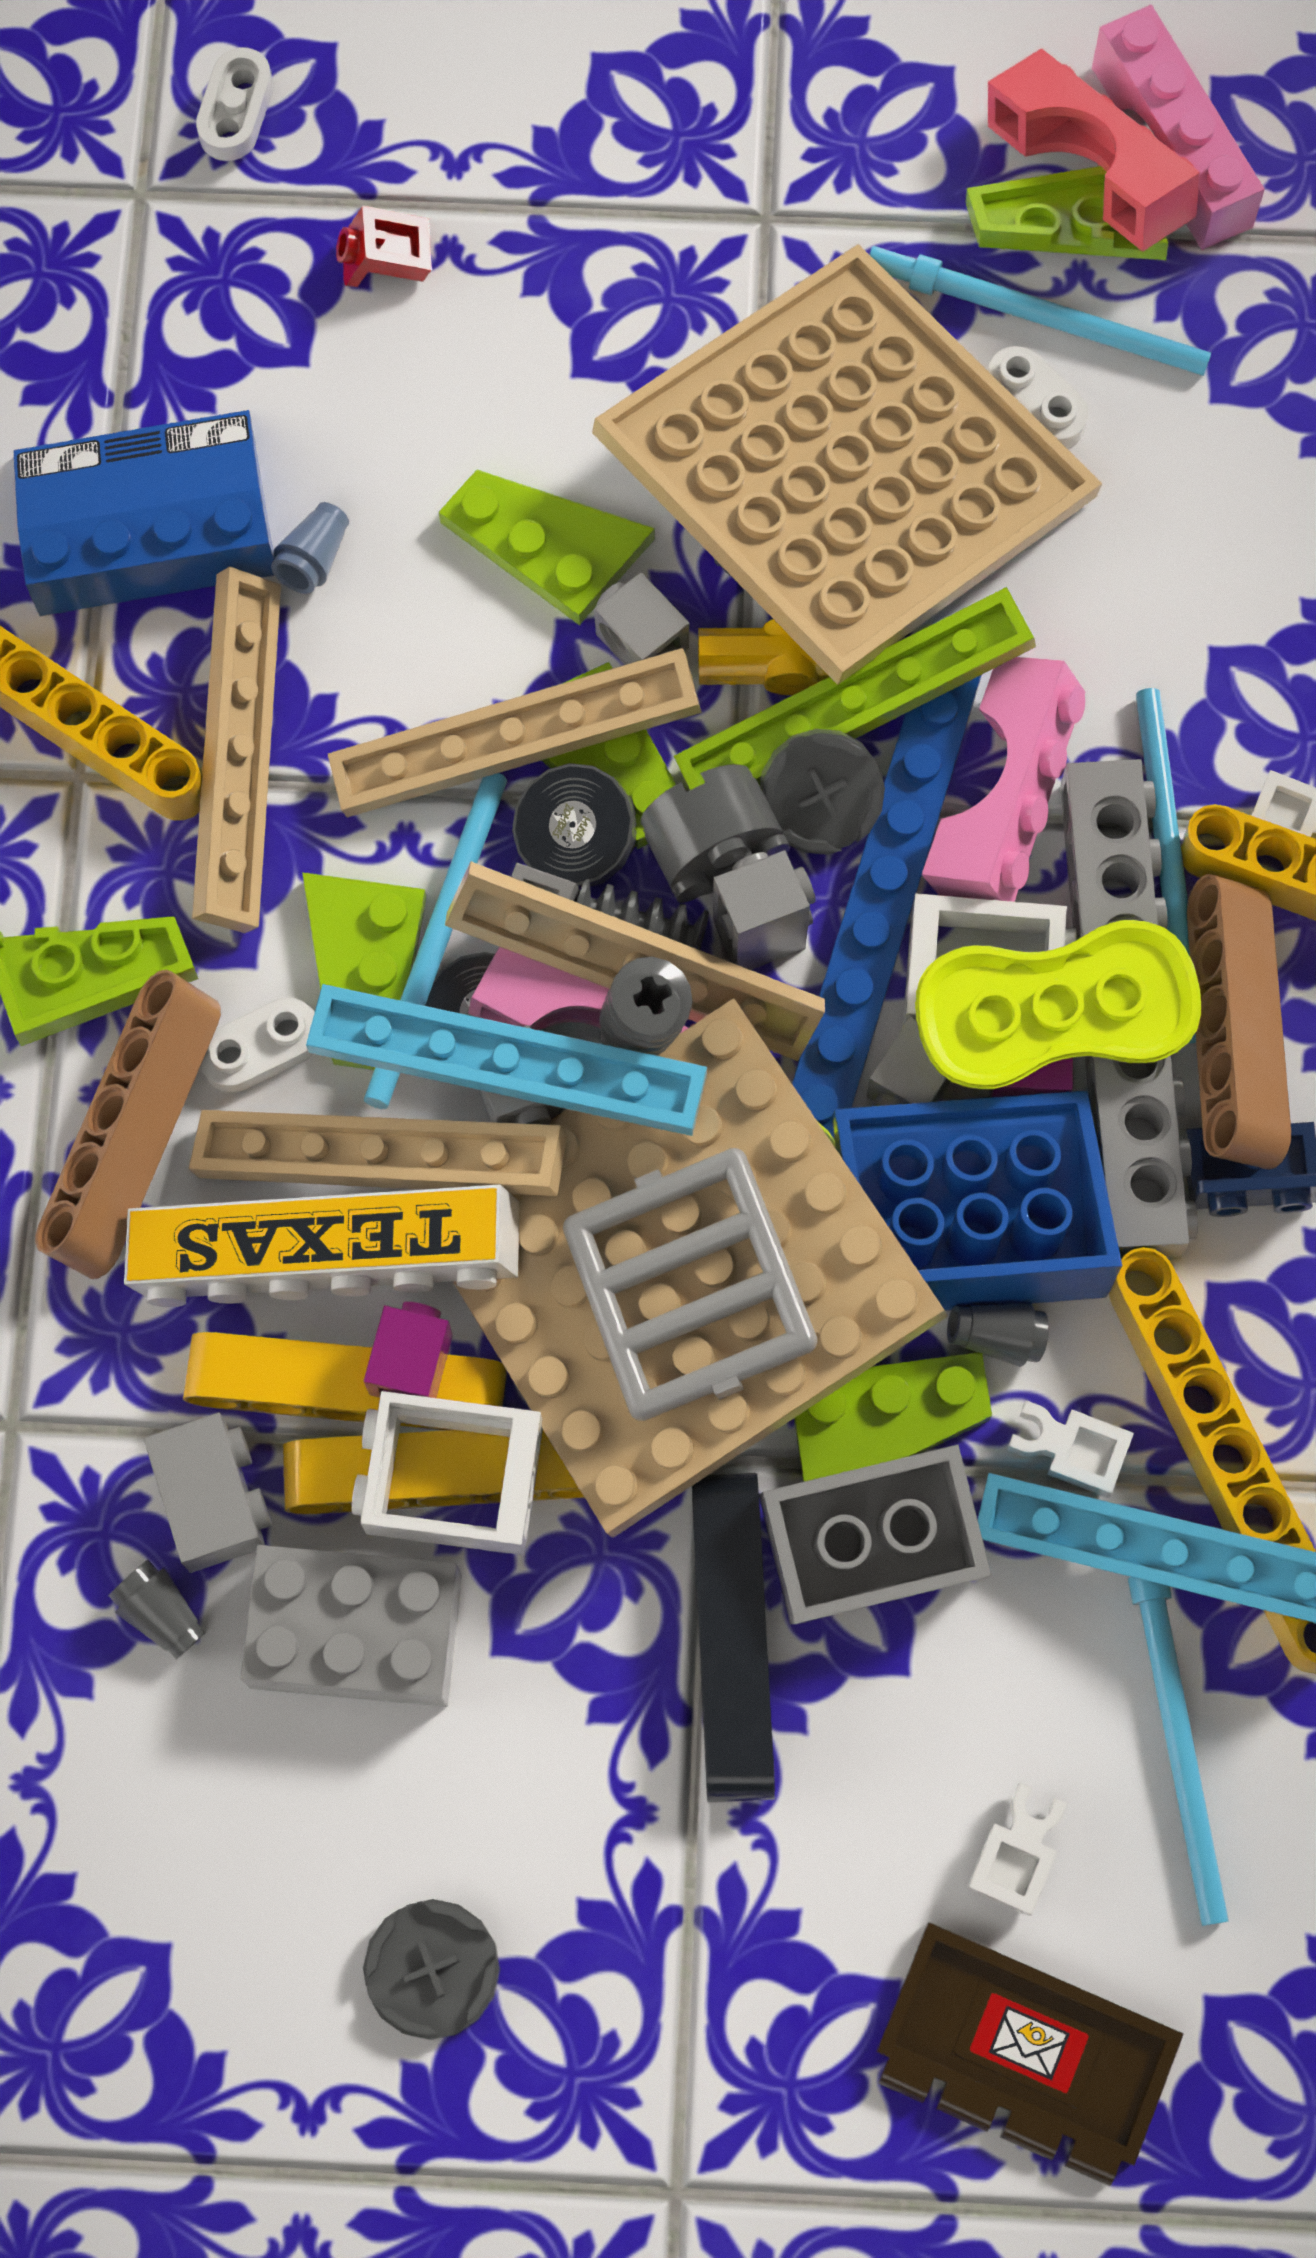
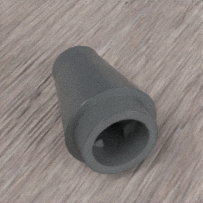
M1029 1302L955 1305L949 1314L947 1339L950 1344L961 1345L963 1348L1019 1367L1024 1366L1027 1361L1039 1362L1045 1353L1048 1342L1049 1323L1047 1314L1044 1311L1034 1310Z
M146 1560L109 1594V1597L119 1607L115 1612L118 1616L165 1651L168 1650L176 1660L206 1633L197 1623V1618L165 1567L158 1571L149 1560Z

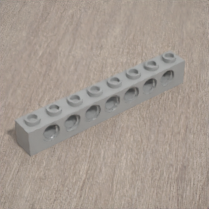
M1141 759L1066 763L1060 784L1072 925L1076 929V940L1098 927L1121 920L1145 921L1167 929L1166 901L1164 897L1155 898L1153 877L1160 876L1161 847L1159 839H1149L1147 818H1154L1155 788L1153 781H1143ZM1106 822L1115 823L1124 829L1127 836L1120 839H1111L1104 836L1097 826ZM1111 880L1121 881L1131 889L1133 895L1126 898L1114 897L1106 892L1103 883ZM1171 1055L1165 1059L1145 1063L1149 1068L1150 1076L1143 1079H1135L1126 1075L1122 1071L1119 1061L1085 1056L1088 1098L1120 1257L1122 1259L1131 1250L1145 1247L1161 1252L1168 1260L1181 1259L1189 1245V1239H1196L1198 1234L1196 1204L1194 1200L1185 1201L1183 1177H1190L1191 1147L1188 1138L1179 1139L1177 1116L1184 1115L1186 1099L1183 1078H1173ZM1132 1118L1144 1119L1154 1127L1156 1137L1151 1140H1138L1129 1134L1125 1122ZM1138 1179H1147L1154 1182L1161 1190L1162 1200L1148 1203L1138 1199L1131 1189V1182Z

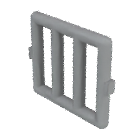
M738 1148L728 1149L664 1177L659 1169L634 1179L637 1188L573 1214L564 1221L563 1231L628 1410L636 1420H648L713 1392L718 1399H722L744 1390L741 1383L742 1380L808 1354L815 1349L817 1345L816 1333L747 1156L742 1150ZM727 1179L740 1213L605 1269L593 1237L594 1234ZM750 1238L763 1273L627 1329L615 1296L616 1293ZM773 1298L785 1328V1334L652 1389L649 1388L637 1356L638 1353Z

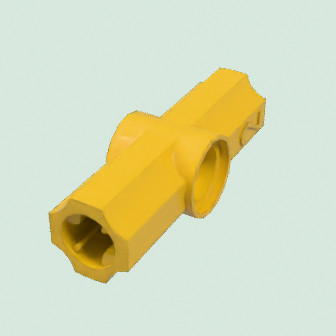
M774 619L766 622L763 628H698L699 685L763 684L764 688L771 693L794 695L830 677Z

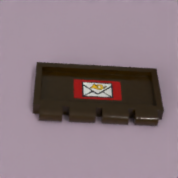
M928 1922L876 2050V2053L888 2057L878 2084L924 2103L934 2078L940 2080L945 2085L938 2100L936 2110L988 2132L998 2107L1009 2111L1003 2125L1000 2138L1052 2161L1064 2135L1073 2139L1064 2166L1107 2186H1111L1121 2161L1135 2166L1184 2033Z

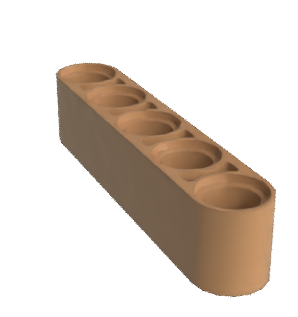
M1206 874L1195 883L1187 903L1189 952L1196 970L1201 994V1017L1195 1034L1203 1141L1209 1155L1270 1170L1276 1168L1284 1160L1291 1142V1120L1272 902L1270 895L1264 889Z
M169 970L158 971L141 988L35 1234V1244L38 1251L90 1279H98L107 1274L115 1265L126 1242L128 1209L140 1208L221 1016V1006L217 1000Z

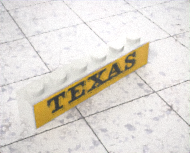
M501 1185L130 1208L127 1214L124 1285L147 1297L148 1304L160 1307L183 1306L186 1304V1297L208 1296V1300L217 1303H242L247 1301V1293L269 1292V1296L275 1299L300 1300L307 1298L309 1290L331 1289V1293L335 1295L356 1297L370 1294L371 1286L394 1285V1290L400 1292L424 1293L432 1291L433 1283L452 1281H457V1286L465 1289H490L496 1286L497 1279L518 1278L519 1201Z

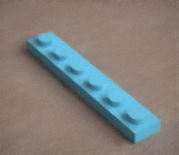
M322 984L306 1042L308 1052L316 1055L693 1136L707 1077V1067L325 984Z
M988 1473L978 1516L982 1540L1316 1623V1552Z

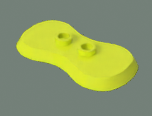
M1121 920L1098 927L1078 940L1053 950L1021 952L977 945L954 949L937 958L926 968L920 977L916 990L915 1012L923 1048L930 1062L941 1075L953 1083L968 1088L996 1089L1015 1083L1049 1063L1066 1058L1092 1056L1127 1063H1149L1165 1059L1188 1044L1197 1031L1201 1017V994L1193 962L1186 948L1174 934L1164 927L1150 922Z

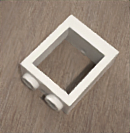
M915 893L910 922L903 1026L909 1017L916 1020V990L920 977L926 968L936 960L938 926L1046 935L1045 951L1076 941V929L1066 928L1067 906Z
M381 1391L378 1410L368 1409L364 1421L362 1448L370 1449L372 1452L368 1475L358 1474L355 1480L352 1514L361 1515L360 1524L367 1535L525 1555L543 1432L541 1412ZM401 1423L510 1437L497 1528L386 1514Z

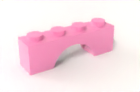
M1152 4L1100 26L1092 69L1110 99L1121 111L1131 109L1139 114L1159 141L1180 157L1188 159L1195 169L1200 172L1197 217L1186 223L1201 250L1253 228L1265 189Z
M1016 657L992 670L979 710L1001 740L1007 743L1006 764L999 781L982 801L962 813L940 820L922 872V876L938 895L1015 902L1018 890L1026 884L1030 868L1029 858L1037 834L1043 831L1047 823L1050 795L1056 778H1059L1064 772L1067 762L1066 748L1074 725L1081 720L1085 709V690L1065 661Z
M499 947L471 997L468 1014L520 1027L529 1025L531 1029L539 1031L549 1026L566 1022L586 1023L600 1028L599 1017L609 988ZM684 1025L680 1033L688 1029V1027Z

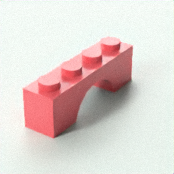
M1042 48L988 81V127L1025 157L1046 152H1067L1081 155L1100 165L1107 172L1104 182L1103 220L1142 252L1197 217L1200 172L1195 169L1193 164L1185 157H1180L1159 141L1147 127L1136 123L1117 108L1109 97L1099 94L1080 79L1068 65L1061 64Z

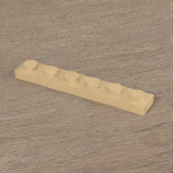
M228 567L216 574L192 919L247 933L259 927L281 584Z
M681 648L328 753V758L341 811L348 818L702 713L688 660L684 649Z
M471 861L446 914L445 926L609 989L614 977L621 968L637 958L657 957L670 961L683 972L691 987L693 1003L689 1020L698 1022L734 998L770 1051L796 1061L800 1059L825 1013L824 998Z
M201 1110L189 1170L198 1178L422 1190L501 1185L510 1194L557 1196L568 1135L560 1125Z

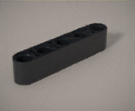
M757 1473L707 1475L692 1485L707 1803L775 1800Z

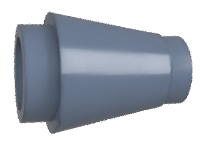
M319 503L316 509L274 548V561L271 564V569L275 577L289 589L303 594L311 593L315 587L324 585L345 530L349 525L347 515L339 507L331 503Z

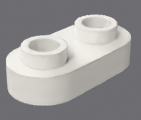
M250 48L231 49L222 54L214 64L197 116L196 126L201 146L207 154L215 159L223 161L240 159L247 155L256 144L273 90L269 63L258 51ZM242 83L252 84L248 89L241 90L236 88ZM226 132L237 133L231 137H221Z
M1020 346L1004 348L992 357L987 371L1067 449L1073 447L1081 440L1088 420L1087 404L1083 397L1033 350ZM1010 369H1020L1027 375L1016 378L1007 371ZM1052 408H1062L1068 415L1060 418L1055 417L1049 410Z
M281 998L216 1028L200 1066L206 1080L220 1091L236 1093L249 1089L306 1061L313 1055L308 1052L306 1042L315 1012L308 1004L299 999ZM284 1020H294L298 1023L296 1031L288 1036L278 1034L276 1028ZM235 1047L241 1050L240 1057L235 1062L227 1064L219 1061V1056L224 1049Z

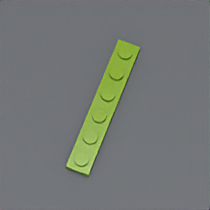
M1005 587L885 648L876 658L839 685L831 677H828L674 755V758L690 790L705 784L701 775L702 772L724 765L747 766L760 786L762 771L773 751L793 735L817 728L842 731L856 739L1036 647L1035 638L1008 588Z

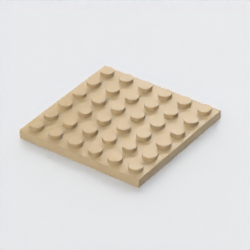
M859 244L596 417L592 429V434L837 685L876 658L885 648L897 643L1095 499L1103 484Z
M734 998L680 1033L674 1042L663 1053L658 1055L707 1067V1077L693 1136L566 1109L551 1119L550 1124H548L560 1125L568 1135L558 1195L511 1194L519 1201L518 1278L497 1279L496 1286L490 1289H465L458 1287L457 1281H452L531 1411L541 1412L542 1429L605 1532L612 1538L948 1317L917 1268ZM738 1148L747 1156L816 1333L817 1345L808 1354L742 1380L741 1383L744 1390L722 1399H718L713 1392L648 1420H636L628 1410L563 1231L564 1221L573 1214L637 1188L634 1179L659 1169L664 1177L728 1149ZM725 1179L596 1233L593 1237L605 1269L740 1212L729 1183ZM748 1238L618 1292L615 1296L628 1329L763 1273L751 1240ZM771 1298L640 1352L637 1356L648 1386L652 1389L783 1335L786 1331L775 1302Z

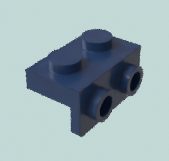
M1314 1122L1291 1123V1142L1288 1153L1276 1168L1270 1170L1209 1155L1203 1141V1129H1186L1183 1139H1189L1192 1156L1191 1175L1187 1177L1189 1200L1195 1201L1197 1209H1209V1215L1214 1217H1231L1248 1212V1206L1273 1205V1210L1276 1213H1298L1311 1209L1313 1207L1312 1203H1316V1134Z

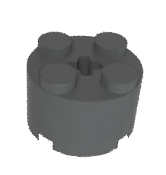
M724 765L704 771L701 775L705 784L686 792L682 782H680L655 799L641 817L645 838L679 903L689 902L700 896L713 893L714 877L732 871L734 864L744 857L759 852H765L768 856L784 850L788 853L790 850V845L757 780L753 777L747 766Z

